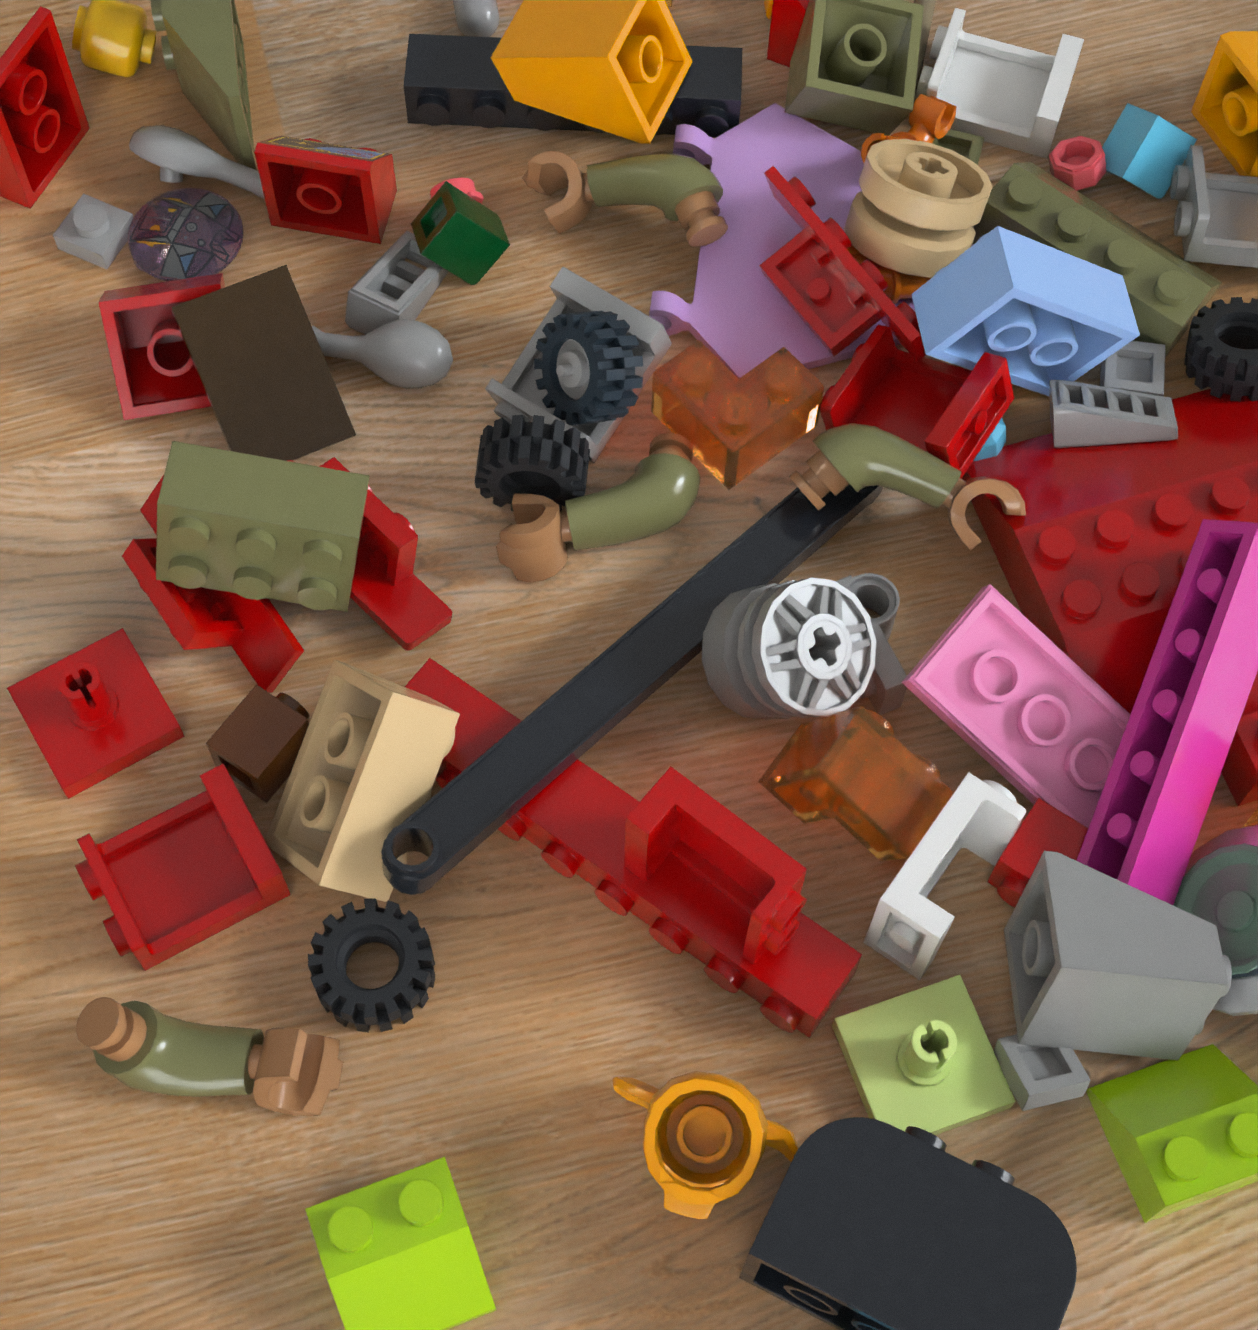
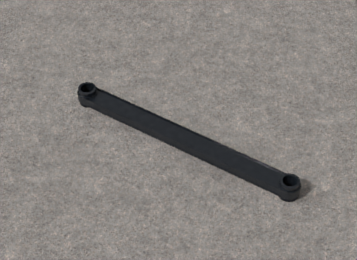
M849 484L837 496L830 491L822 498L826 505L820 511L798 487L404 822L394 827L384 840L381 850L383 873L392 887L401 893L410 895L421 894L431 889L436 882L702 651L703 632L713 610L727 596L752 586L772 583L779 584L861 511L872 504L882 492L883 487L877 485L865 486L857 493ZM412 851L423 853L428 857L426 861L417 865H407L397 860L402 854Z

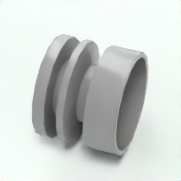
M811 577L798 581H787L781 584L772 583L752 586L731 593L713 610L703 632L702 663L708 684L724 706L745 718L770 720L789 719L791 717H828L844 711L865 692L875 669L876 638L870 616L854 593L833 580Z

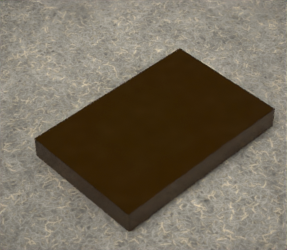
M287 265L171 307L175 321L230 451L285 461L296 460L356 436Z

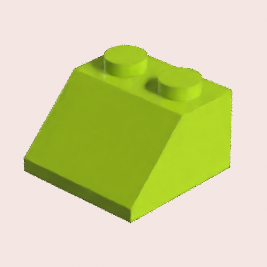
M1214 1044L1181 1055L1179 1060L1168 1059L1086 1090L1144 1223L1258 1182V1085Z
M445 1157L305 1209L324 1272L345 1330H448L497 1311Z

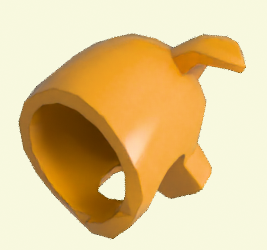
M694 1071L671 1078L660 1089L630 1077L613 1078L615 1092L626 1100L648 1109L644 1119L642 1148L648 1171L664 1190V1208L670 1212L695 1219H708L715 1203L738 1194L753 1178L765 1152L766 1145L780 1151L790 1162H792L799 1149L793 1132L777 1122L766 1120L760 1101L742 1083L720 1074Z

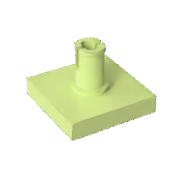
M961 975L834 1018L832 1028L865 1110L871 1119L883 1121L904 1132L906 1127L913 1126L938 1135L1010 1109L1016 1102Z

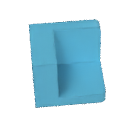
M1127 103L1102 146L1106 159V171L1126 180L1151 196L1161 199L1171 185L1175 166L1183 165L1190 145H1194L1197 139L1162 117Z

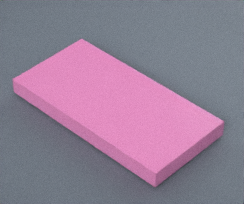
M989 584L981 588L901 683L1032 804H1035L1038 798L1089 828L1130 714Z

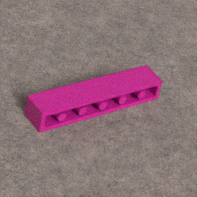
M1202 520L1076 860L1171 905L1175 902L1258 671V523Z

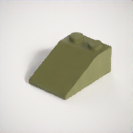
M151 0L156 31H166L167 33L166 36H161L166 69L177 70L183 94L239 164L256 170L245 50L235 0Z

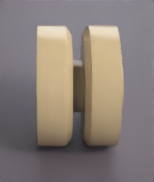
M910 139L884 140L872 145L866 156L859 178V185L862 191L856 194L851 204L844 230L852 245L863 256L877 264L904 274L932 278L936 272L949 265L972 246L976 235L973 226L980 223L993 185L987 173L977 164L953 150L929 142Z

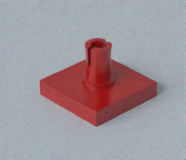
M123 628L7 687L68 799L185 737L179 723Z

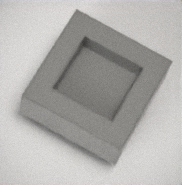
M83 193L54 232L53 237L59 250L107 270L131 237L136 223L132 213Z
M1131 341L1101 362L1100 386L1158 396L1164 395L1165 345Z
M1016 1034L999 1038L993 1050L1007 1084L1022 1111L1083 1097L1091 1081L1073 1048H1051L1018 1044Z

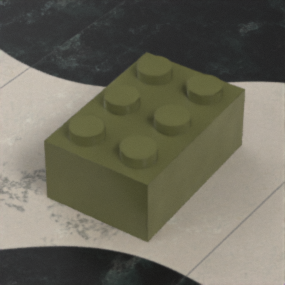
M172 441L157 502L156 580L172 582L177 586L188 589L203 587L237 593L248 599L268 598L298 603L313 610L333 609L347 612L370 476Z

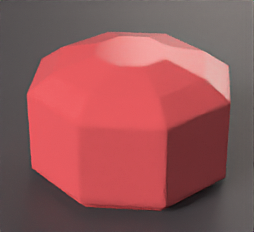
M1077 136L1063 140L1048 155L1051 175L1076 191L1096 186L1107 172L1105 153L1100 141Z

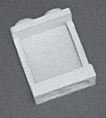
M955 8L949 26L939 25L929 56V58L935 59L936 63L934 68L924 65L915 98L917 99L920 94L928 97L931 95L957 106L956 116L950 128L952 130L985 137V142L1047 158L1084 39L1062 34L1056 56L966 33L962 30L966 10Z
M968 772L879 900L863 943L918 980L921 979L934 960L955 916L927 899L928 895L962 848H967L995 866L1015 835L1026 813V809L1017 803L1016 798L1007 788L992 780L982 781Z

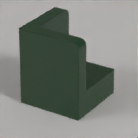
M447 181L411 223L420 254L470 285L477 284L510 246L500 217Z

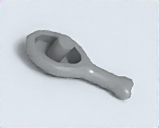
M164 125L142 126L133 133L129 141V148L132 152L146 161L160 166L161 181L171 183L183 182V174L216 178L265 199L259 171L219 155L198 138L180 129Z
M411 319L395 320L360 336L324 333L315 326H312L324 356L361 362L376 376L398 387L411 389L434 385L447 376L453 362L449 342L438 330L419 321Z

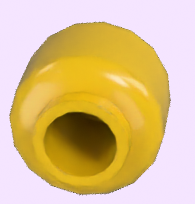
M92 0L88 7L79 6L72 37V50L80 51L82 63L90 69L130 78L137 72L140 62L151 64L157 31L147 29V15L140 6L118 0Z

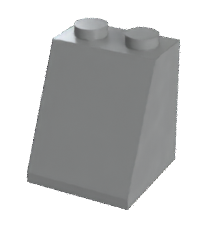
M1043 852L1004 928L1018 1044L1051 1048L1064 1047L1080 1051L1179 1060L1193 1037L1201 1033L1206 1018L1220 997H1224L1230 988L1232 978L1231 963L1228 956L1222 955L1216 925L1058 852Z

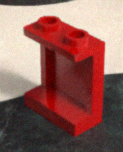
M878 324L866 342L861 343L856 348L851 363L838 382L825 392L821 402L820 413L826 430L850 423L878 427L960 470L961 475L959 478L962 479L1014 400V393L1005 357L984 352L972 371L926 357L917 362L909 352L899 350L895 346L890 327Z
M224 763L199 775L206 791L103 843L96 844L90 833L77 839L86 857V860L75 865L78 874L92 900L94 901L105 896L114 914L103 920L111 941L121 957L133 952L145 971L291 895L277 862Z
M670 766L626 817L624 867L645 883L671 853L751 915L742 957L754 965L766 950L777 955L789 942L800 925V921L796 917L807 901L800 894L807 868Z

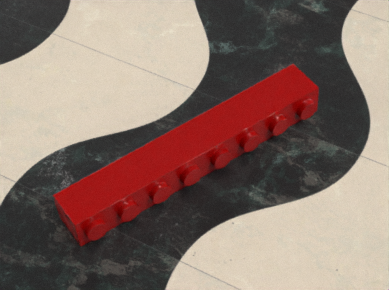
M431 658L425 662L405 686L460 713L455 726L453 746L443 758L437 773L438 778L436 781L441 788H444L521 722L519 718ZM578 759L498 828L501 833L512 840L519 841L523 836L543 850L541 852L542 858L559 874L567 878H572L577 874L596 888L594 893L597 898L613 912L622 916H626L628 912H631L651 926L649 933L667 950L675 954H681L685 950L705 964L704 972L724 990L737 993L740 989L762 1004L760 1011L765 1018L785 1032L793 1033L797 1029L810 1038L855 975L862 957L860 952L800 912L796 917L800 921V925L785 947L777 955L766 950L754 965L742 957L751 915L670 853L645 883L624 867L626 817L639 801Z

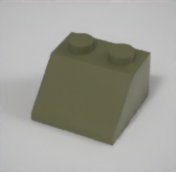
M809 0L790 61L784 113L868 132L883 133L889 136L913 111L924 5L904 0Z

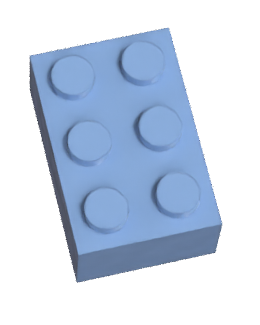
M996 226L989 233L980 237L974 245L949 265L936 272L930 280L911 294L926 355L969 370H973L984 352L1005 357L1012 384L1049 396V380L1075 381L1140 336L1122 275L1000 226Z

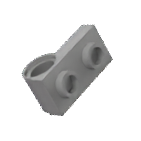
M865 573L852 578L850 575L836 582L854 593L864 608L872 609L880 615L878 618L871 619L876 638L875 669L865 692L860 696L862 699L868 697L877 715L880 716L901 707L907 689L901 683L907 675L888 643L899 607V593L895 585L884 576Z

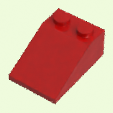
M42 6L39 7L0 58V197L30 209L90 129L52 12Z

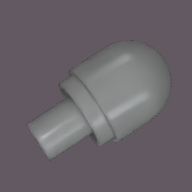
M453 0L456 21L460 31L465 36L490 37L495 33L500 19L496 0Z

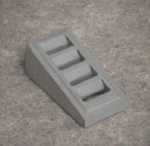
M406 230L348 291L346 324L358 332L367 334L395 320H416L449 271L420 254L415 235ZM407 258L427 267V269L423 270L406 262L405 259Z
M1049 380L1050 422L1054 447L1067 448L1178 439V426L1170 397L1074 381Z

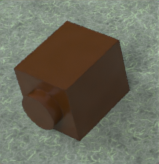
M256 684L206 742V745L216 767L224 763L229 775L235 782L267 803L290 776L309 726L308 719L310 715L291 696L280 692L275 697Z

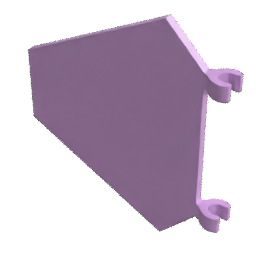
M776 103L715 139L709 137L704 131L693 125H676L673 153L692 157L702 165L710 164V171L715 174L723 188V196L718 202L720 208L718 216H722L725 219L728 230L720 239L700 247L693 302L689 304L671 292L653 291L649 317L663 324L668 336L681 331H689L740 388L852 358L856 348L861 343L866 342L878 324L885 326L881 320L833 357L762 273L759 265L802 231L800 226L774 198L764 172L774 166L787 182L794 176L797 177L816 202V205L811 208L822 222H825L830 217L833 218L844 232L851 204L856 194L862 191L859 185V178L864 166L861 151L797 115L784 113L785 108ZM912 298L898 300L897 304H895L897 307L905 301L915 311ZM893 335L895 346L901 345L898 339Z

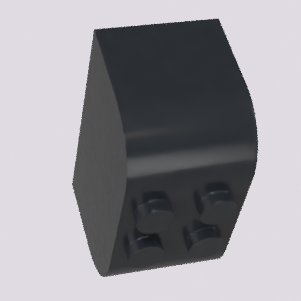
M853 1117L836 1120L824 1125L812 1133L800 1146L748 1253L739 1278L838 1330H1059L1075 1289L1077 1265L1071 1238L1061 1220L1041 1200L1013 1186L1014 1177L1004 1169L983 1160H974L971 1165L945 1152L947 1148L946 1143L939 1137L921 1128L908 1126L904 1132L883 1121Z

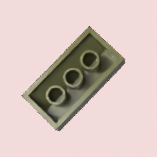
M1032 162L1014 163L991 190L980 223L973 226L976 235L972 244H975L980 237L989 233L996 226H1000L1122 275L1140 336L1133 341L1165 345V358L1188 330L1193 316L1197 317L1198 310L1208 304L1222 284L1218 279L1191 262L1184 261L1183 257Z

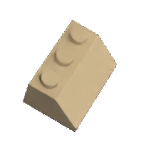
M334 660L265 839L267 846L319 886L387 902L393 887L384 876L382 868L381 850L384 840L394 827L404 822L431 799V789L442 760L453 746L455 726L460 713L426 695L349 664ZM407 852L399 856L397 860L407 864Z

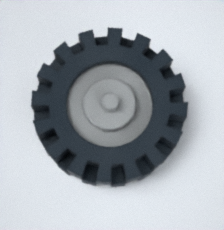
M603 310L558 315L553 318L554 323H547L542 330L547 338H540L537 341L536 349L543 353L542 358L534 359V369H542L543 378L536 380L538 390H547L548 394L542 399L546 408L555 407L553 415L561 420H566L568 425L613 421L616 418L624 417L629 413L627 406H635L639 398L632 391L635 388H642L643 377L635 375V367L643 366L642 355L634 356L632 349L639 345L636 335L625 336L630 325L625 320H617L618 314L611 311L604 312Z

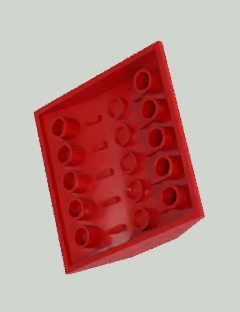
M1211 389L1171 399L1178 426V439L1057 448L1054 447L1052 433L1003 446L997 456L973 461L962 477L964 481L983 476L1008 482L1019 491L1025 502L1026 515L1004 514L1001 503L997 497L990 493L979 494L971 502L1021 613L1130 715L1202 520L1258 523V400L1251 401L1248 396H1242L1241 402L1230 401V395L1223 393L1220 398L1210 395ZM1258 671L1241 716L1258 711Z

